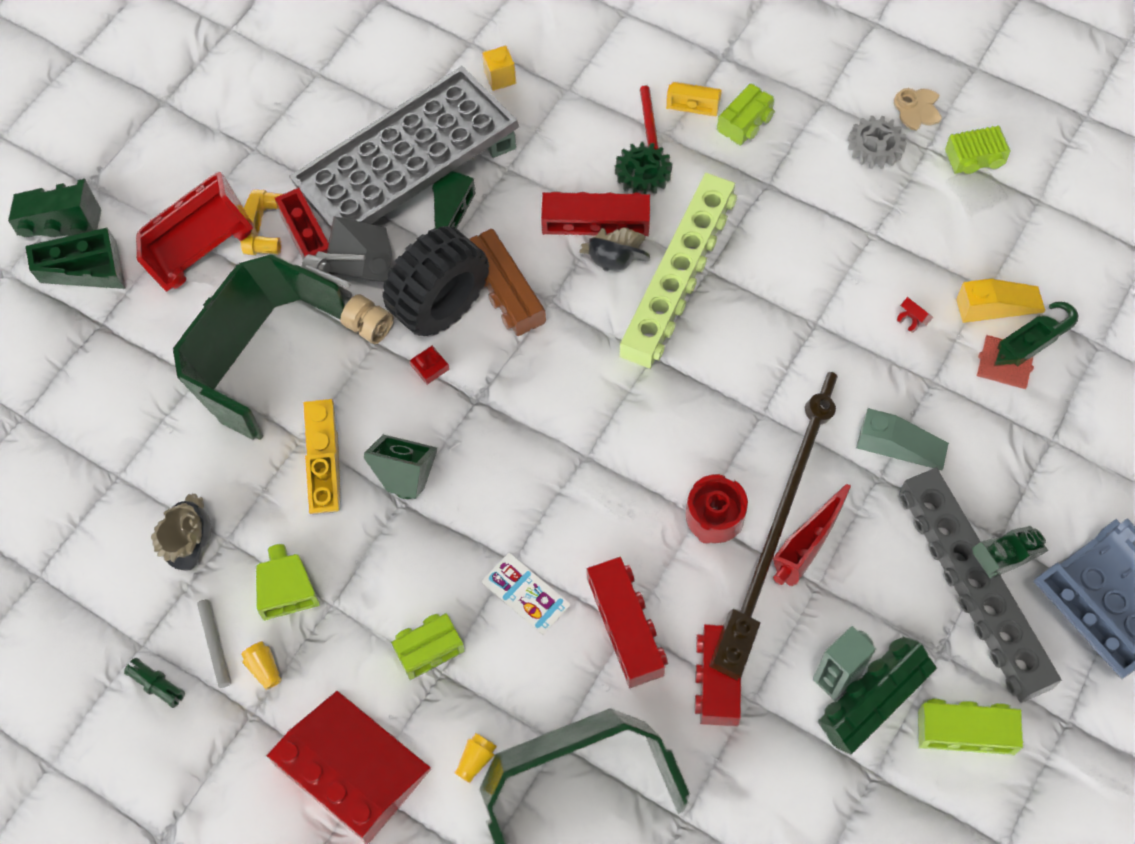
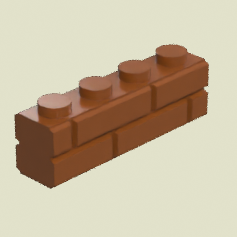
M491 228L482 232L479 236L476 235L469 238L486 254L489 263V274L485 278L486 284L484 288L487 287L490 292L488 297L492 306L495 309L500 308L502 311L501 318L505 327L508 330L512 328L517 336H521L531 329L545 324V309L495 230Z

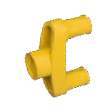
M258 189L251 191L244 209L251 219L254 228L247 238L240 241L243 254H280V238L259 236L263 212L266 209H278L274 198L282 194Z

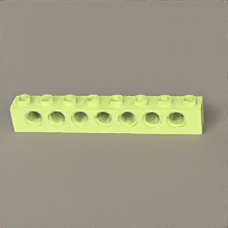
M705 172L620 342L621 358L651 369L655 360L659 361L665 349L663 342L666 337L671 338L674 332L676 315H682L686 306V300L684 299L687 293L692 294L696 286L697 279L695 276L697 272H703L707 262V257L705 256L708 251H713L717 242V236L715 235L718 230L722 231L726 224L727 215L725 214L728 209L732 210L735 206L737 195L734 194V182ZM662 311L664 314H657L655 312ZM651 333L654 334V336L648 337L644 334Z

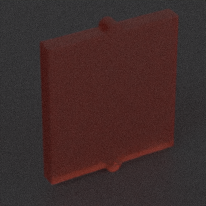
M986 335L983 350L978 355L980 362L976 376L1026 389L1030 372L1034 369L1032 365L1033 357L1020 366L1015 364L995 365L999 353L997 348L1003 339Z

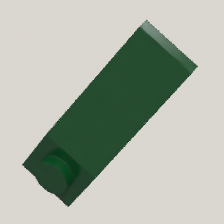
M452 171L433 183L432 192H434L435 229L439 227H453L457 229L476 194L474 178Z

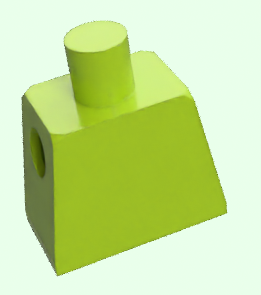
M283 544L270 546L268 548L270 561L256 566L257 611L263 621L320 606L299 555L287 556L286 546Z

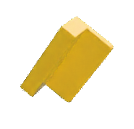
M672 82L669 84L667 91L666 109L717 117L722 90Z

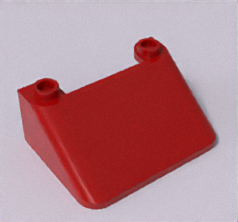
M221 172L211 175L146 223L136 234L137 261L166 292L171 288L176 289L183 285L187 279L184 276V270L232 235L234 238L242 241L251 234L254 228L251 219Z

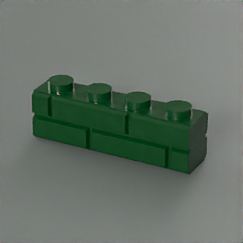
M907 637L894 640L889 646V651L881 659L873 661L868 666V671L859 680L848 685L846 693L837 702H833L825 708V714L817 722L827 734L826 736L833 746L852 755L937 669L924 646L919 641Z

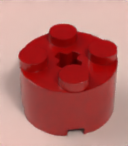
M719 474L705 476L693 485L687 499L686 522L691 532L699 541L705 544L724 543L733 539L742 531L748 506V498L744 488L735 480L733 482Z

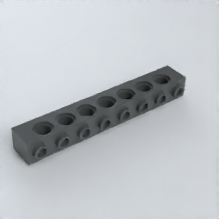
M936 467L905 480L900 490L901 502L906 509H910L918 532L924 534L929 542L931 555L941 563L947 583L950 586H954L957 591L964 612L969 613L973 619L976 634L981 640H985L989 647L992 662L997 668H1001L1005 675L1009 692L1013 696H1017L1020 703H1023L1054 689L1062 681L1061 677L1001 575L990 579L972 553L974 552L972 547L981 541L938 468ZM924 502L932 503L936 509L927 508ZM939 528L948 529L951 535L941 533ZM953 553L962 554L966 561L956 559ZM968 579L977 580L981 588L972 586ZM984 606L993 607L997 615L989 614ZM1000 632L1010 635L1012 642L1004 641L1000 636ZM1016 660L1024 661L1028 666V670L1019 668Z

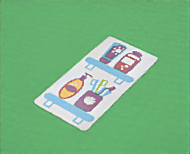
M508 553L482 580V584L541 634H544L570 607L569 602L511 553Z

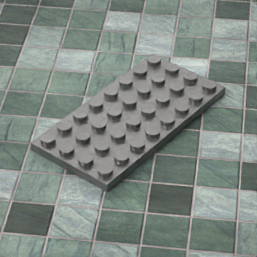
M461 66L289 177L293 184L300 188L303 196L330 229L333 216L372 224L518 129L519 124L517 119Z

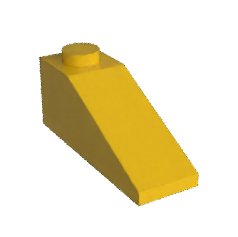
M991 278L963 282L956 298L963 323L1044 313L1046 310L1038 286Z

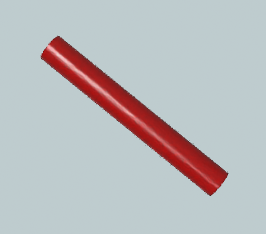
M644 85L640 87V96L648 147L651 143H654V149L657 150L659 146L650 87Z

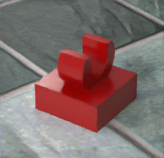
M907 297L900 305L906 311L900 313L896 321L901 324L904 319L912 318V325L909 326L908 330L915 332L919 327V321L927 326L933 319V316Z
M433 345L410 360V365L426 385L450 370L449 364Z

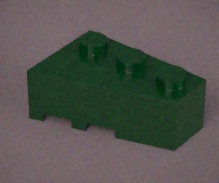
M80 179L77 181V185L68 187L62 183L57 184L54 190L45 191L43 188L15 193L8 221L17 236H71L98 230L101 208L86 179Z
M108 227L25 246L29 271L39 283L125 289L117 242Z

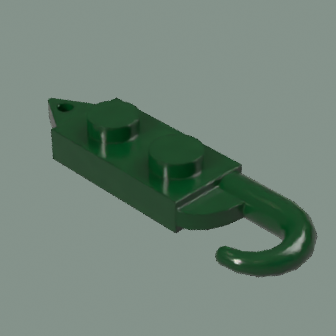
M1059 301L1050 304V309L1061 308L1068 313V317L1059 323L1053 318L1039 315L1000 341L997 348L999 353L995 365L1015 364L1020 366L1054 343L1059 336L1073 328L1078 322L1079 315L1077 310L1067 302Z

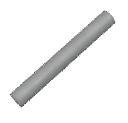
M201 600L197 605L219 688H225L231 683L209 600Z

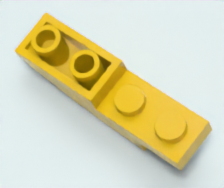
M333 399L303 402L307 449L305 460L309 514L340 511L338 432L335 425Z

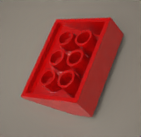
M339 691L334 692L293 726L266 755L279 770L365 844H369L431 770L430 766Z

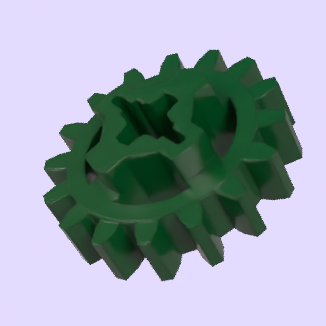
M640 142V147H636L633 143L630 144V151L622 149L621 156L616 157L615 175H617V182L623 183L624 190L632 188L633 193L642 191V194H647V191L651 190L656 194L657 187L664 189L666 188V181L671 180L672 163L670 162V155H663L664 148L662 147L657 150L654 149V143H651L649 147H645L644 142Z

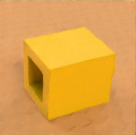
M506 45L482 52L484 73L492 91L516 84L515 64Z

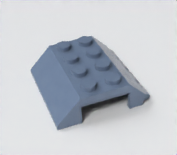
M1128 518L1121 524L1115 519L1104 527L1096 538L1061 564L1057 562L1033 582L1117 675L1124 679L1135 671V525Z

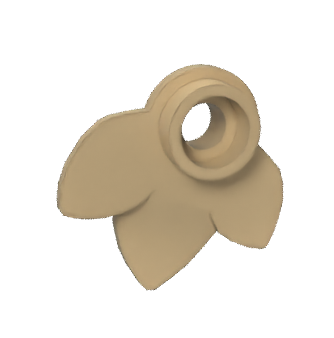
M905 88L898 92L894 98V106L900 111V120L906 127L912 130H918L921 123L933 125L939 123L942 119L939 111L933 105L938 100L939 94L930 89L915 91L911 88Z

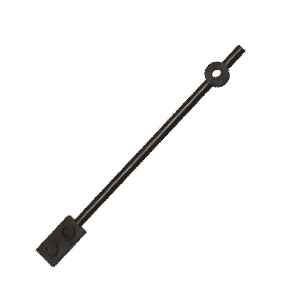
M833 372L827 373L820 393L813 395L805 404V413L810 421L741 611L734 608L729 611L709 667L735 680L742 677L761 622L752 618V614L820 425L827 423L836 412V406L831 399V395L838 376Z

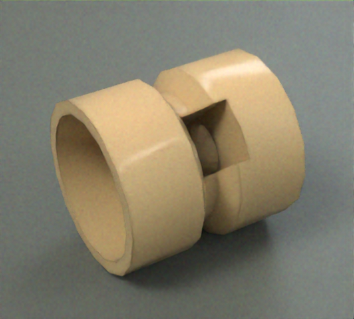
M357 294L344 307L340 321L342 325L355 333L359 332L361 337L375 345L387 336L392 327L394 317L379 305L375 306V303L368 298Z

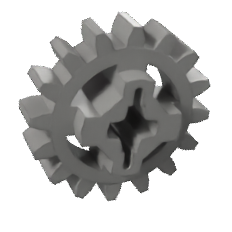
M871 115L869 121L861 118L860 124H854L852 131H850L848 150H853V158H861L859 163L861 165L869 162L870 168H873L874 164H878L881 169H884L885 163L893 166L895 159L900 161L907 144L905 142L906 134L901 133L902 126L894 127L895 120L893 119L885 122V116H881L880 120H876L874 115Z

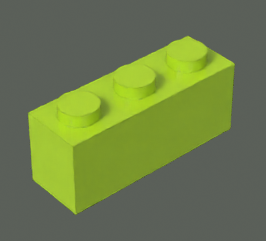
M943 699L927 700L918 710L919 748L1016 755L1023 748L1021 709H1011L1010 705L1002 703L993 704L991 707H983L973 701H963L959 705L946 704V701Z

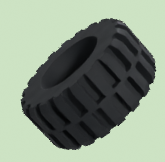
M453 227L434 228L429 230L428 234H422L416 238L417 241L413 244L410 243L405 248L406 251L395 260L396 264L393 268H390L387 274L388 279L383 285L384 292L382 294L386 309L412 333L419 336L439 334L440 330L445 331L453 322L456 323L461 318L460 316L471 308V304L477 300L480 290L486 284L485 278L489 274V263L486 254L458 229Z

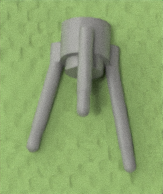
M318 251L316 256L306 255L301 267L331 282L349 288L351 286L349 282L329 274L330 264L326 261H363L366 257L355 254H327ZM338 285L340 293L348 297L352 296L350 291Z

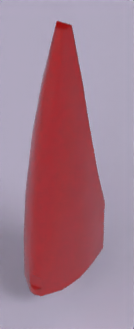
M844 485L810 519L795 531L775 554L773 562L777 573L773 579L776 583L783 585L786 582L789 586H794L799 582L832 530L851 485Z

